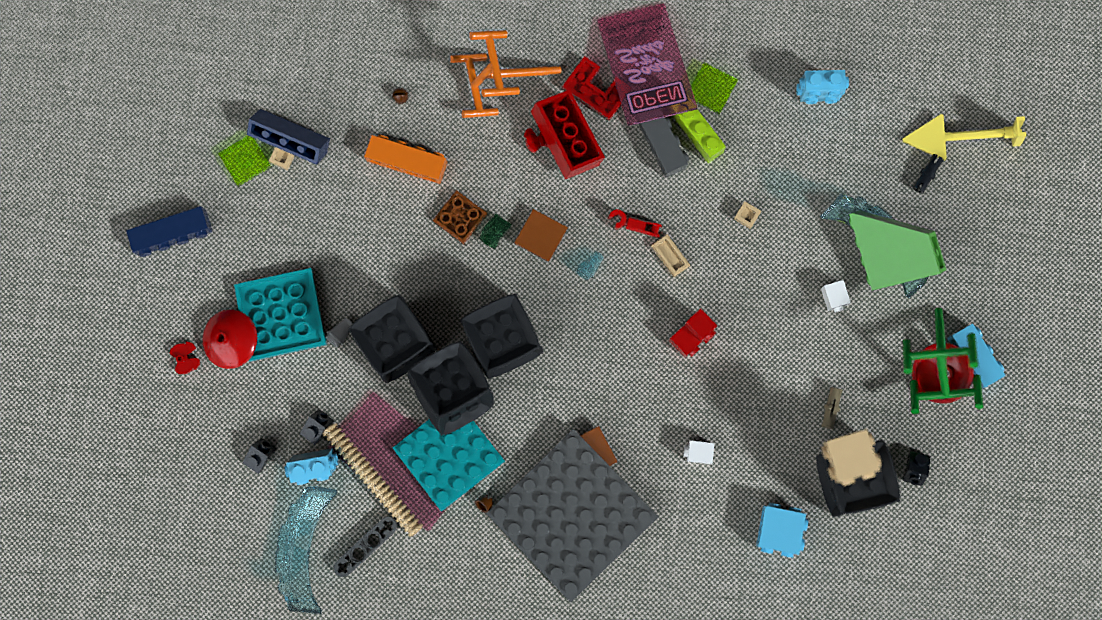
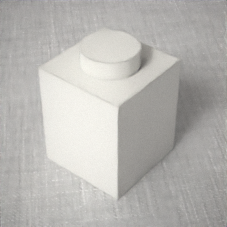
M844 280L824 285L821 288L828 311L834 310L835 313L844 311L846 306L851 303Z
M689 441L688 445L684 446V457H687V462L710 465L713 463L714 443Z

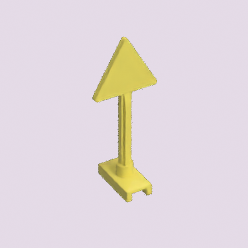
M940 114L904 137L902 141L930 155L936 154L938 155L937 158L942 157L944 161L947 158L946 141L1004 137V139H1012V147L1021 146L1026 137V132H1022L1021 129L1025 116L1016 117L1012 126L1004 127L1003 129L946 133L944 115Z

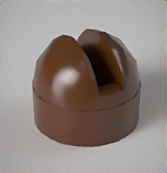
M396 88L392 94L397 104L406 103L409 97L404 88Z
M481 495L475 501V505L480 511L487 513L493 505L492 498L488 499V495Z

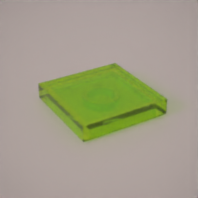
M704 62L686 95L690 100L720 115L738 79Z
M248 135L218 153L238 187L272 167L255 138Z

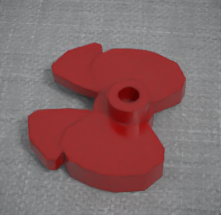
M528 128L525 131L523 137L526 138V146L530 152L536 153L543 146L549 148L541 131L539 136H536L532 128Z
M193 343L177 344L170 349V355L175 357L177 361L175 372L178 374H188L193 370H197L200 366L199 358L188 359L187 356L196 350V346Z

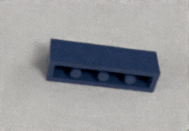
M259 109L249 118L247 135L316 165L327 155L330 138L262 109Z
M202 206L126 230L132 253L140 257L149 256L152 254L151 252L156 250H167L174 244H186L193 238H205L208 236V233L213 232L207 210Z

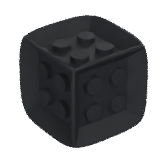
M516 293L492 301L460 319L467 338L488 379L516 369L544 353L533 325Z
M401 295L391 297L382 302L348 328L365 358L385 383L405 375L417 362L437 351V347L434 345L429 334Z
M461 341L447 345L417 362L408 371L410 385L440 435H446L460 429L485 414L494 405V395L484 373L468 348Z
M884 440L875 441V445H872L874 452L878 453L881 460L880 471L875 472L876 476L864 480L862 476L854 478L855 483L844 486L842 482L836 483L835 479L832 480L830 478L828 459H825L823 454L816 456L819 480L832 517L865 512L901 501L895 467Z

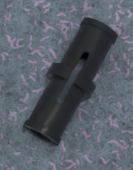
M932 154L926 167L920 171L921 175L912 187L913 190L917 191L919 186L922 185L918 193L924 194L931 180H934L936 171L944 161L942 157H939L937 162L934 163L938 155Z

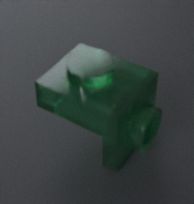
M495 214L483 227L479 239L484 244L496 249L499 241L509 231L512 224Z

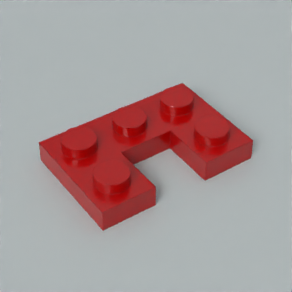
M584 56L563 84L562 89L565 91L570 89L576 99L610 121L625 101V94H629L632 88L618 78H615L604 93L590 83L599 72L600 66Z

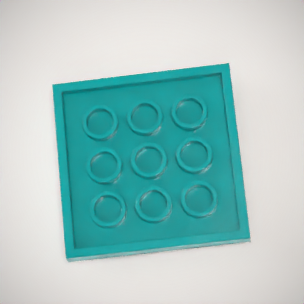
M312 268L234 284L238 310L250 317L257 331L256 349L249 362L327 345Z
M429 419L393 447V450L441 512L505 463V460L474 421L454 432L440 435Z

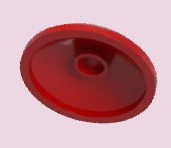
M232 309L223 310L216 313L206 324L203 332V348L206 356L214 365L224 369L238 368L249 361L256 349V327L245 313Z
M946 343V348L958 347L956 345ZM932 344L922 351L936 350V344ZM969 356L947 357V370L950 373L948 376L949 389L970 388L974 379V368L969 366ZM936 358L915 360L912 368V378L918 381V392L941 391ZM962 397L932 399L929 401L947 404L955 402Z

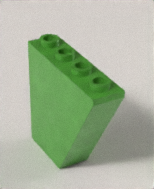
M861 210L849 214V223L851 228L854 229L855 243L860 249L861 263L866 269L867 283L871 286L872 291L937 275L946 271L935 231Z

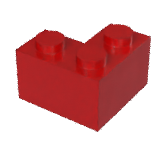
M700 308L669 339V342L685 358L688 355L692 357L700 350L698 346L703 341L708 343L715 336L717 325Z

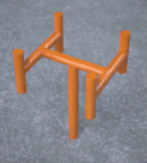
M506 30L470 32V40H486L490 63L477 77L474 62L486 61V53L450 56L451 63L466 62L475 109L462 110L463 118L498 116V108L483 109L479 86L486 78L494 79L496 88L482 89V97L519 95V87H504L502 78L560 74L561 67L543 66L500 69L494 39L507 38Z

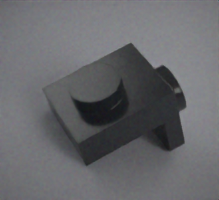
M317 410L309 416L300 435L312 444L317 445L323 437L324 430L333 424L334 420L327 413Z
M260 438L251 445L242 463L259 474L263 471L270 456L276 452L277 448L271 445L269 441Z
M911 450L908 454L907 470L903 476V481L912 485L922 486L929 476L931 456Z

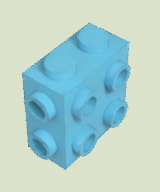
M845 70L805 71L803 77L799 80V84L796 86L797 96L800 95V102H806V104H815L817 101L833 104L839 101L842 95L845 94V90L849 87V78L845 76Z
M333 448L293 455L285 466V475L287 478H290V483L297 482V485L306 484L310 479L317 478V481L327 480L335 471L336 465H339L337 453H334Z
M774 503L763 506L756 546L761 547V552L773 554V550L781 551V556L793 558L794 554L799 555L800 551L804 550L805 539H802L803 531H806L808 527L806 514L801 513L799 508L789 507V510L781 509V505Z

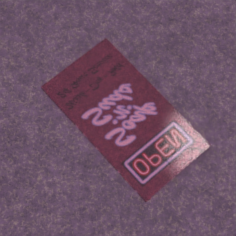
M664 3L597 19L627 126L698 109Z
M373 392L341 432L346 434V438H350V442L354 443L353 446L358 448V452H362V457H366V461L370 462L369 465L374 466L373 470L378 471V475L382 476V480H386V485L391 486L390 490L395 491L394 494L399 496L398 499L403 500L402 504H406V508L411 510L410 513L415 515L414 518L419 519V524L422 523V527L429 531L444 511L441 512L393 450L396 444L416 430L417 427ZM329 444L327 448H333V452L337 453L338 458L347 464V460L343 459L344 456L339 455V450L336 451L335 446Z

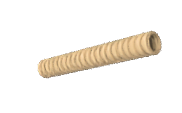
M333 423L323 432V436H327V441H331V445L335 446L336 451L339 450V455L344 456L343 459L347 460V464L351 465V469L356 470L355 474L360 475L359 478L364 480V484L367 483V488H371L372 494L375 493V497L380 499L379 502L384 503L383 507L388 508V512L392 513V517L396 518V522L401 523L400 527L405 528L404 531L409 533V537L419 532L423 528V524H419V519H415V515L410 513L411 510L406 508L407 505L402 504L403 500L398 499L399 496L394 494L395 491L390 490L391 486L386 485V480H382V476L378 475L377 470H373L374 466L369 465L370 462L366 461L365 456L362 457V452L357 451L358 448L353 446L354 443L350 442L349 437H345L346 434L341 432L342 429L337 427L338 424Z

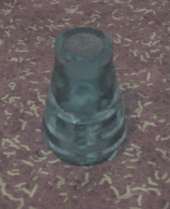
M595 251L578 265L577 274L586 281L593 278L604 257Z

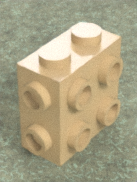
M867 429L823 442L824 447H821L824 458L828 459L830 464L828 468L830 478L832 480L835 479L836 483L842 482L843 486L855 483L854 478L861 476L863 480L876 476L875 472L880 471L881 460L878 453L874 452L872 446L875 445L874 438L871 433H868Z

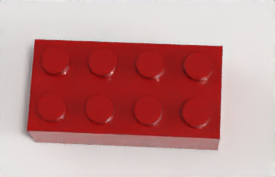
M570 89L535 103L531 114L565 180L598 167L605 156Z

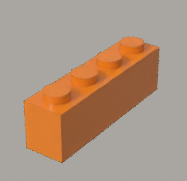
M380 134L378 136L371 135L364 156L367 162L441 184L448 163L444 155L439 152H433L432 154L419 146L409 147L403 141L396 140V142H393L388 137Z

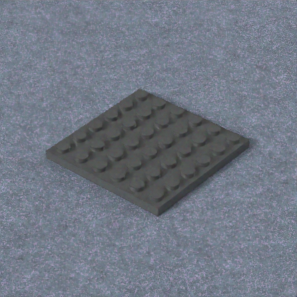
M572 429L486 513L570 603L659 517L575 429Z

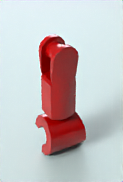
M619 209L613 210L608 216L610 220L614 217L620 219V222L616 223L614 230L626 226L627 230L656 238L660 236L658 232L659 228H662L661 224L631 216L627 219L626 214ZM646 225L652 226L650 232L645 230Z

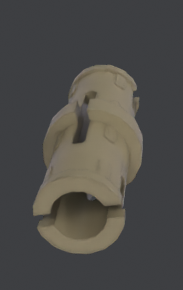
M830 387L827 404H824L825 413L821 427L834 429L837 412H840L839 403L843 390Z

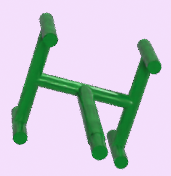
M936 308V350L911 352V340L904 339L902 341L904 373H912V360L936 358L941 391L918 392V381L911 380V413L918 414L920 412V400L974 396L975 408L982 409L984 405L981 376L979 374L974 375L973 388L954 390L949 389L947 376V357L969 355V366L971 368L978 367L976 335L974 333L967 334L968 347L946 348L943 310Z

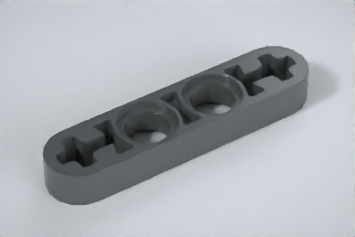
M393 517L381 519L334 564L335 574L339 577H346L356 570L397 531L398 522H396V519ZM385 521H392V531L387 529L383 533L386 537L383 538L382 534L376 529L379 527L382 530L386 526ZM371 534H376L379 537V542L375 546L370 545L368 542V537ZM356 548H361L364 551V556L360 560L353 556V551ZM349 555L351 561L356 563V565L353 566V564L350 563L346 567V569L348 570L347 573L345 571L340 572L339 569L341 567L339 564L347 563L349 559H347L346 557Z

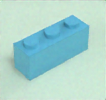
M971 324L947 339L951 344L958 347H968L967 334L974 333L976 335L978 367L974 368V375L979 374L981 376L983 389L1006 375L1003 372V365L994 358L991 346L982 339L981 330L974 326V324Z

